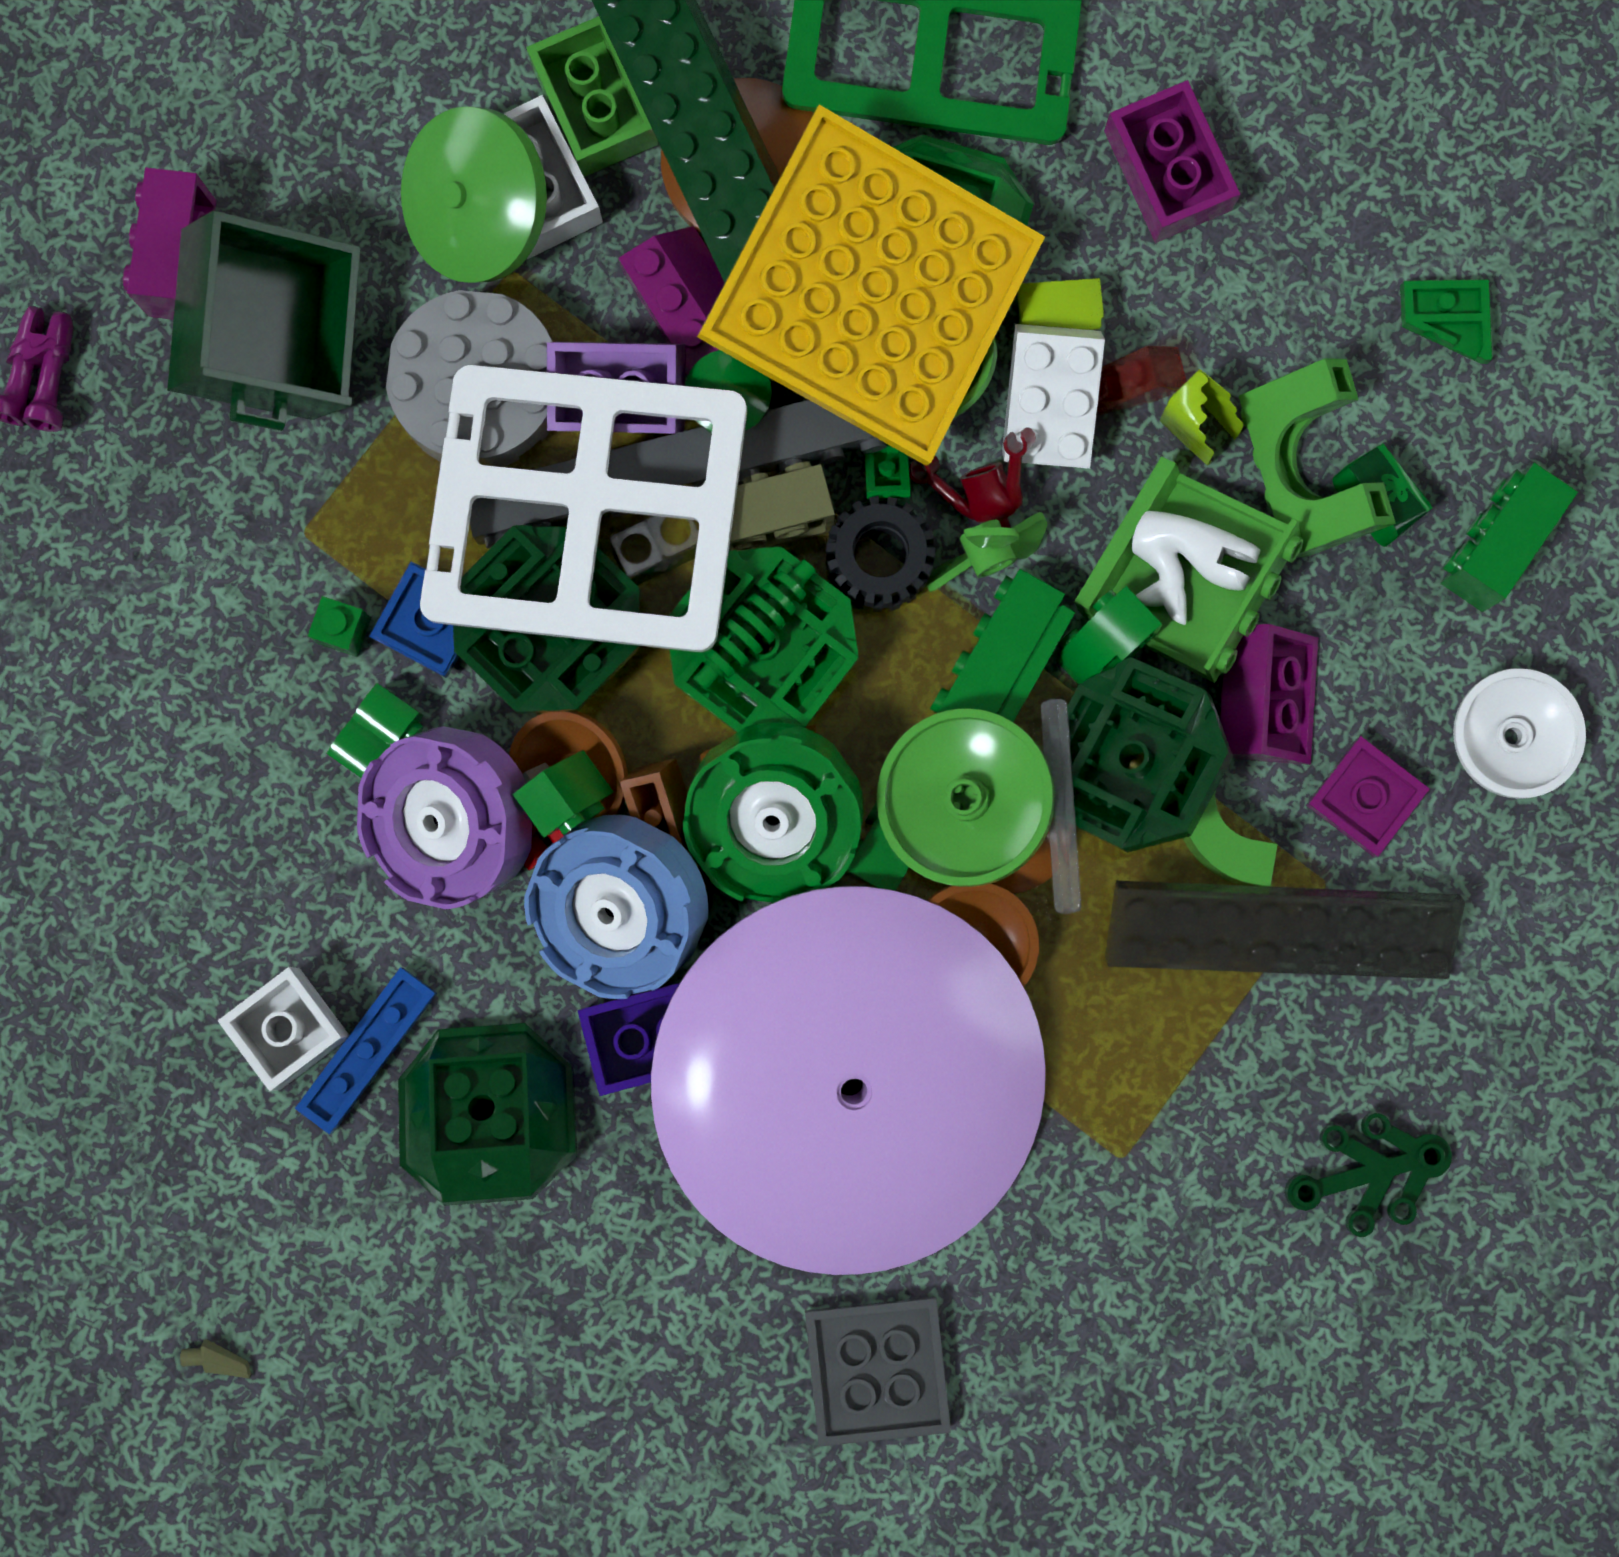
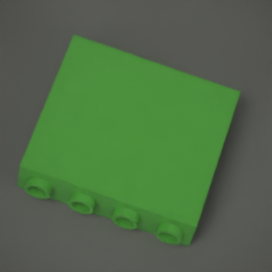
M1161 456L1074 603L1082 616L1091 619L1097 613L1093 608L1094 604L1108 591L1113 590L1117 594L1127 586L1137 595L1142 590L1159 581V573L1156 569L1132 551L1135 529L1146 511L1166 512L1192 518L1232 533L1254 544L1261 550L1257 563L1246 562L1225 554L1221 565L1236 569L1250 577L1245 590H1229L1209 582L1182 554H1177L1185 578L1184 590L1187 599L1186 625L1174 621L1169 616L1165 606H1146L1162 623L1158 634L1144 647L1215 683L1221 672L1226 674L1233 666L1237 657V650L1235 648L1242 636L1248 637L1256 627L1259 620V613L1257 611L1264 599L1270 600L1278 590L1281 583V576L1279 574L1286 562L1292 563L1298 556L1303 545L1302 534L1297 520L1292 518L1289 524L1281 522L1181 474L1175 462Z

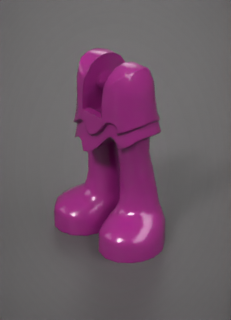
M29 306L22 316L16 337L9 348L11 352L6 363L11 364L12 368L4 392L0 394V421L21 427L26 423L36 430L58 432L62 430L63 413L57 408L59 382L63 364L69 361L74 328L73 320L69 314L56 311L51 317L47 334L42 335L45 319L44 311L42 308ZM41 368L34 399L27 406L33 369Z

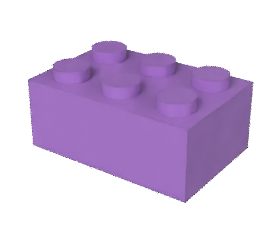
M547 342V372L685 386V344ZM547 405V431H580L583 416L582 410ZM621 413L615 418L613 432L676 434L685 431V419Z

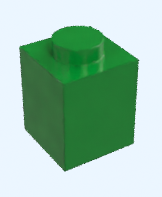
M321 596L307 637L319 645L358 657L371 616L363 609Z

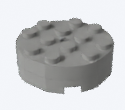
M458 290L438 296L414 311L402 324L391 343L386 390L391 407L397 419L415 443L429 456L441 462L444 438H446L449 420L448 411L452 384L456 372L467 365L547 372V342H552L543 324L529 309L503 294ZM498 400L489 402L486 407L479 463L496 467L512 464L520 460L519 456L531 449L539 440L543 441L550 432L547 431V405ZM460 416L457 439L470 440L473 417Z

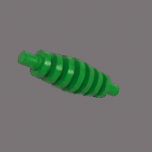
M803 559L791 573L788 572L786 574L783 571L777 573L774 576L775 581L779 584L777 588L769 582L760 588L767 597L766 600L755 593L747 598V602L755 610L754 613L743 605H739L734 613L743 625L740 626L730 618L727 620L724 628L732 637L728 639L721 633H718L715 644L720 650L716 653L710 648L704 652L703 656L706 658V665L693 678L695 682L704 690H707L718 677L724 675L729 679L736 673L730 666L733 661L740 667L749 662V659L742 652L744 649L754 656L763 650L754 639L756 636L763 642L770 644L776 637L766 625L769 623L775 629L782 630L786 622L778 612L781 610L786 615L792 616L796 607L790 599L793 597L795 600L802 602L806 596L803 590L804 584L816 572L814 567Z

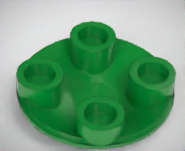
M721 350L711 352L702 357L688 374L685 386L730 390L739 393L747 405L745 431L754 427L769 411L772 393L769 377ZM696 420L712 434L713 425L710 422Z

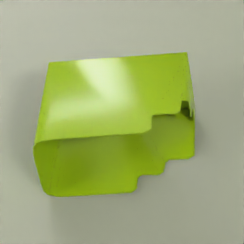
M1100 278L1022 283L1017 292L1018 324L1082 330L1100 329L1102 327L1101 318L1104 319Z
M1201 369L1172 395L1160 418V422L1207 466L1212 462L1211 458L1214 452L1205 444L1206 436L1199 430L1200 424L1207 418V415L1201 410V405H1204L1234 440L1238 437L1244 426L1243 422L1235 414L1237 409L1230 401V393Z

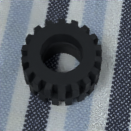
M879 496L869 497V502L864 504L859 500L852 504L850 511L846 512L844 510L838 516L836 525L831 527L826 548L827 571L829 570L833 586H837L840 592L854 601L855 607L864 609V606L873 608L872 612H882V608H890L891 611L899 609L901 604L905 602L909 604L916 599V595L923 591L928 582L935 559L934 536L932 530L927 529V521L923 515L917 516L913 512L914 507L907 502L904 506L897 504V498L888 497V501H879ZM873 533L889 534L898 539L906 551L905 563L900 571L891 576H871L865 573L855 561L854 552L857 543L865 536Z

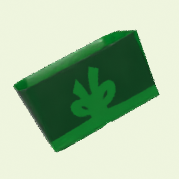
M1382 443L1346 465L1333 477V485L1339 493L1362 483L1384 482L1396 524L1370 534L1379 545L1387 547L1433 507L1388 448Z

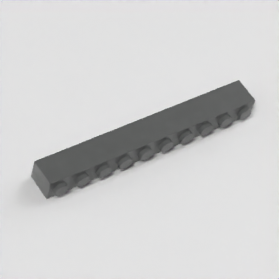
M810 400L771 409L754 427L744 433L738 485H742L743 479L750 475L778 470L780 475L786 473V467L796 463L820 460V464H830L844 459V453L861 449L863 454L874 453L886 448L887 445L885 442ZM704 427L612 449L610 451L608 477L700 487L706 480L712 434ZM576 459L533 470L568 474L575 469ZM477 498L472 504L470 527L477 544H486V548H491L513 525L554 527L566 524L568 522L569 509L565 506ZM613 511L605 512V513L611 512V515H612L613 517H619V516H624V515L631 514V513L613 512Z

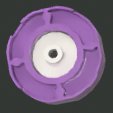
M442 726L398 740L390 744V747L378 759L372 760L369 763L358 787L357 831L363 851L367 858L375 856L377 862L389 877L384 883L404 899L442 909H452L467 905L509 883L527 860L531 850L532 821L513 796L517 790L526 784V781L512 758L498 744L483 734Z

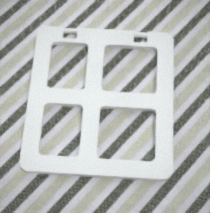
M467 365L460 368L454 375L450 397L449 420L446 438H444L429 540L430 548L427 569L424 573L420 601L423 615L431 622L437 624L692 652H705L712 648L718 636L747 418V405L744 398L739 393L730 390ZM498 400L581 409L583 416L575 469L571 473L564 474L481 465L479 463V455L488 403ZM628 413L710 422L713 428L705 483L700 487H690L608 477L614 422L617 415ZM460 416L473 417L470 440L457 439ZM477 498L565 506L569 509L557 598L553 602L525 601L470 595L461 592L460 585L472 504ZM613 511L690 519L699 522L690 600L686 615L683 617L599 609L590 606L601 517L605 512ZM441 548L454 549L451 573L438 571Z

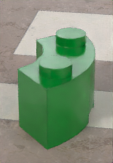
M1127 586L1117 594L1110 590L1103 595L1093 606L1097 613L1081 630L1078 628L1073 629L1058 644L1062 652L1056 661L1078 685L1097 674L1115 668L1116 664L1129 657L1133 658L1158 634L1162 623Z

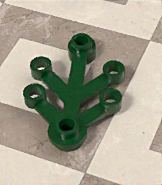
M1369 1113L1364 1116L1361 1122V1129L1364 1135L1371 1139H1384L1405 1152V1154L1387 1158L1348 1137V1133L1344 1128L1337 1125H1328L1320 1132L1319 1140L1321 1145L1326 1150L1341 1152L1364 1166L1320 1179H1314L1304 1174L1295 1175L1285 1185L1284 1193L1286 1200L1294 1208L1307 1211L1318 1206L1321 1198L1368 1184L1356 1209L1351 1211L1345 1220L1346 1228L1351 1234L1358 1237H1366L1374 1230L1375 1221L1373 1216L1394 1176L1411 1171L1399 1197L1392 1199L1387 1206V1214L1393 1222L1401 1225L1410 1224L1416 1218L1417 1209L1415 1203L1428 1178L1443 1175L1451 1165L1452 1152L1449 1144L1443 1138L1434 1134H1422L1414 1138L1392 1126L1385 1115ZM1373 1118H1379L1383 1124V1128L1378 1134H1372L1369 1130V1122ZM1337 1130L1341 1135V1141L1337 1146L1332 1147L1327 1142V1135L1330 1131ZM1429 1148H1433L1437 1152V1160L1433 1164H1427L1424 1160V1153ZM1303 1185H1309L1312 1189V1196L1307 1201H1301L1298 1197V1190ZM1400 1203H1405L1409 1209L1408 1215L1403 1219H1398L1395 1215V1208ZM1359 1215L1365 1216L1367 1220L1366 1228L1362 1231H1356L1353 1227V1221Z

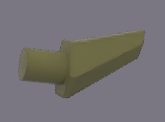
M204 1339L201 1348H185L181 1350L180 1362L182 1367L203 1366L205 1373L249 1379L251 1377L250 1365L247 1360L207 1339Z

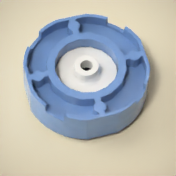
M605 815L592 818L580 824L542 853L537 860L524 895V909L527 926L534 924L536 933L544 947L539 953L554 972L598 997L627 999L632 994L648 990L654 991L659 988L693 956L708 919V898L702 875L687 850L673 836L636 817Z

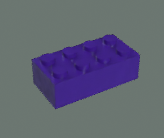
M680 983L629 996L627 999H618L577 1010L599 1096L651 1083L654 1048L660 1025L670 1000Z

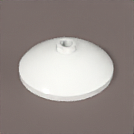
M1508 669L1484 678L1468 691L1457 710L1453 735L1458 758L1474 781L1497 795L1507 798L1526 799L1553 791L1566 782L1574 773L1584 753L1586 727L1582 711L1574 696L1556 679L1531 669ZM1508 729L1514 730L1517 734L1518 739L1515 744H1510L1505 739V732Z

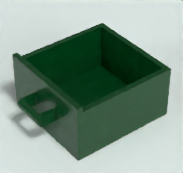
M214 210L182 228L167 391L231 403V421L278 431L284 429L286 415L315 420L350 407L352 405V397H349L361 247ZM245 407L273 412L272 418L245 413Z

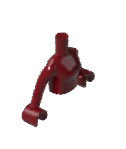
M1024 428L1020 434L1023 444L1017 441L1014 432H1010L1005 437L1003 443L1004 450L1010 455L1007 477L1001 462L978 467L960 477L968 501L936 474L940 468V463L936 456H934L929 465H924L926 471L922 468L920 462L914 460L909 466V477L918 484L928 483L954 509L971 520L984 523L997 519L1001 527L1012 528L1008 517L1015 514L1017 509L1023 504L1020 485L1022 456L1034 445L1036 440L1035 433L1031 428Z

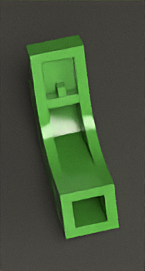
M1215 790L1192 836L1183 838L1185 844L1205 868L1222 879L1257 889L1270 888L1278 844L1245 838L1231 830L1218 812Z

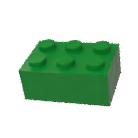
M1535 462L1522 472L1516 469L1508 479L1504 478L1491 494L1489 500L1495 504H1492L1484 514L1480 513L1469 526L1466 535L1471 537V539H1468L1460 549L1457 547L1444 563L1442 569L1448 573L1440 584L1481 612L1506 599L1578 491Z

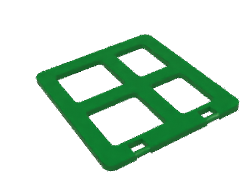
M794 0L782 86V98L789 107L796 110L814 112L820 104L839 116L1043 145L1056 144L1063 138L1067 127L1082 0H878L912 5L919 10L910 88L904 92L817 79L814 72L824 0ZM961 12L1037 23L1042 26L1041 56L1035 104L1032 109L950 99L941 95L940 83L948 21L951 13ZM1047 75L1061 77L1059 96L1045 94Z

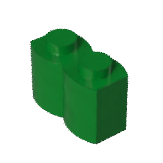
M376 683L361 702L351 720L336 737L326 754L362 778L369 763L372 760L378 759L390 747V744L422 732L424 726L419 722L424 715L385 687Z

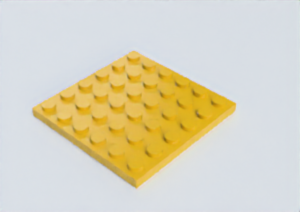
M819 104L697 337L927 466L932 462L1045 236Z

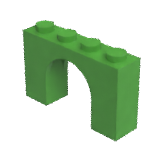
M1324 358L1239 395L1242 407L1241 418L1243 424L1249 430L1254 447L1253 459L1262 474L1266 488V503L1272 510L1275 519L1289 524L1293 518L1299 523L1303 545L1296 558L1317 554L1396 524L1384 482L1362 483L1324 498L1312 492L1305 485L1298 471L1296 460L1297 447L1306 427L1316 418L1359 400L1347 359Z

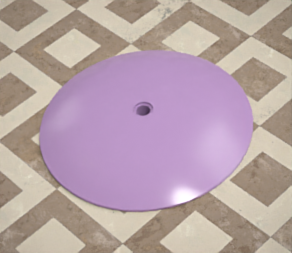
M838 886L792 895L762 907L741 919L721 934L699 956L673 994L660 1025L651 1069V1100L654 1123L661 1149L672 1174L696 1209L718 1231L759 1257L782 1266L806 1272L831 1275L865 1274L907 1265L934 1254L955 1242L975 1227L998 1204L1022 1169L1035 1140L1045 1095V1058L1038 1021L1025 989L1001 953L975 928L941 906L914 895L891 889L867 886ZM859 1079L863 1081V1086L857 1094L845 1095L841 1093V1088L847 1080Z

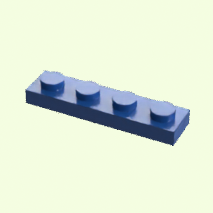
M400 967L295 1109L329 1135L333 1134L429 1006L437 992L405 968Z

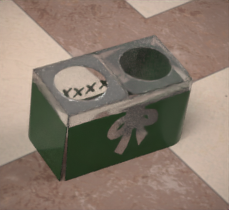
M653 516L610 536L612 553L619 568L638 586L695 559L699 531L694 520L687 519L691 526V534L687 541L680 545H671L662 538L660 527L667 517ZM635 533L646 536L652 546L649 558L639 564L628 562L621 553L623 540ZM663 554H664L665 556H670V557H668V558H666V559H664V560H663V558H662V557H663Z

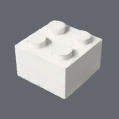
M296 967L285 969L218 1020L269 1092L283 1089L345 1042L349 1036L301 969Z

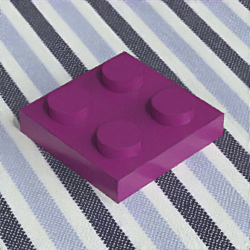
M1359 736L1310 798L1306 806L1372 857L1376 858L1382 853L1430 788L1362 736Z

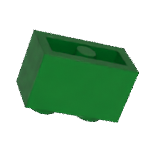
M581 750L540 772L517 790L513 796L543 838L557 830L566 835L580 824L597 816L605 809L601 802L614 791L586 752Z

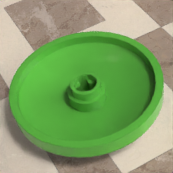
M457 107L442 112L429 121L419 132L409 149L403 168L401 204L405 225L414 246L434 270L449 279L459 282L482 283L495 281L511 274L521 266L531 254L539 239L544 224L547 203L545 175L533 143L515 121L498 111L481 107Z
M979 709L947 710L927 717L915 724L902 735L890 750L878 780V818L890 847L908 867L918 874L949 886H983L1002 880L1018 871L1041 847L1051 826L1054 814L1055 789L1053 777L1048 762L1039 746L1023 729L1012 721L995 713Z

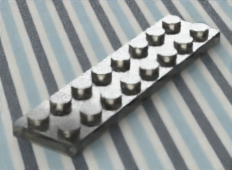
M1116 880L1105 960L1108 967L1449 979L1465 901L1460 894Z

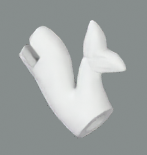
M1146 511L1135 529L1132 551L1156 569L1159 573V581L1142 590L1136 596L1145 606H1165L1166 611L1174 621L1186 625L1187 599L1184 590L1185 578L1177 554H1182L1209 582L1229 590H1245L1250 577L1236 569L1221 565L1222 559L1225 554L1246 562L1257 563L1261 550L1254 544L1207 523L1166 512Z

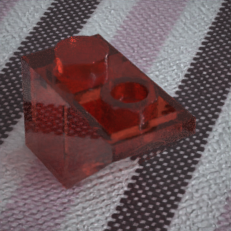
M1146 346L1102 366L1096 416L1155 402L1179 390L1187 380L1178 347Z

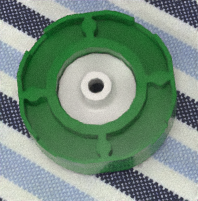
M762 723L748 726L711 749L697 768L685 803V817L683 819L685 841L689 852L712 883L724 893L740 901H743L745 897L756 901L774 903L792 895L824 889L840 880L855 856L864 815L862 789L859 779L834 744L814 731L786 723Z

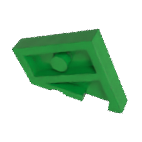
M1489 280L1404 281L1400 285L1401 321L1403 328L1480 364H1488L1492 360Z

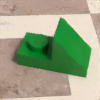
M886 444V448L880 451L865 454L867 503L869 502V497L879 496V501H888V497L897 498V504L904 506L906 502L910 504L908 455Z

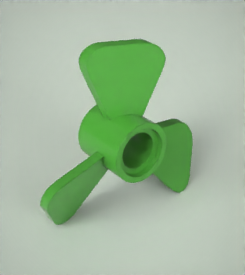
M1038 512L1012 528L1001 527L999 520L995 519L973 528L964 529V534L959 539L966 553L944 562L932 571L926 584L929 592L937 590L971 566L977 578H983L1007 568L1017 558H1028L1036 552L1046 531L1047 521L1044 514Z

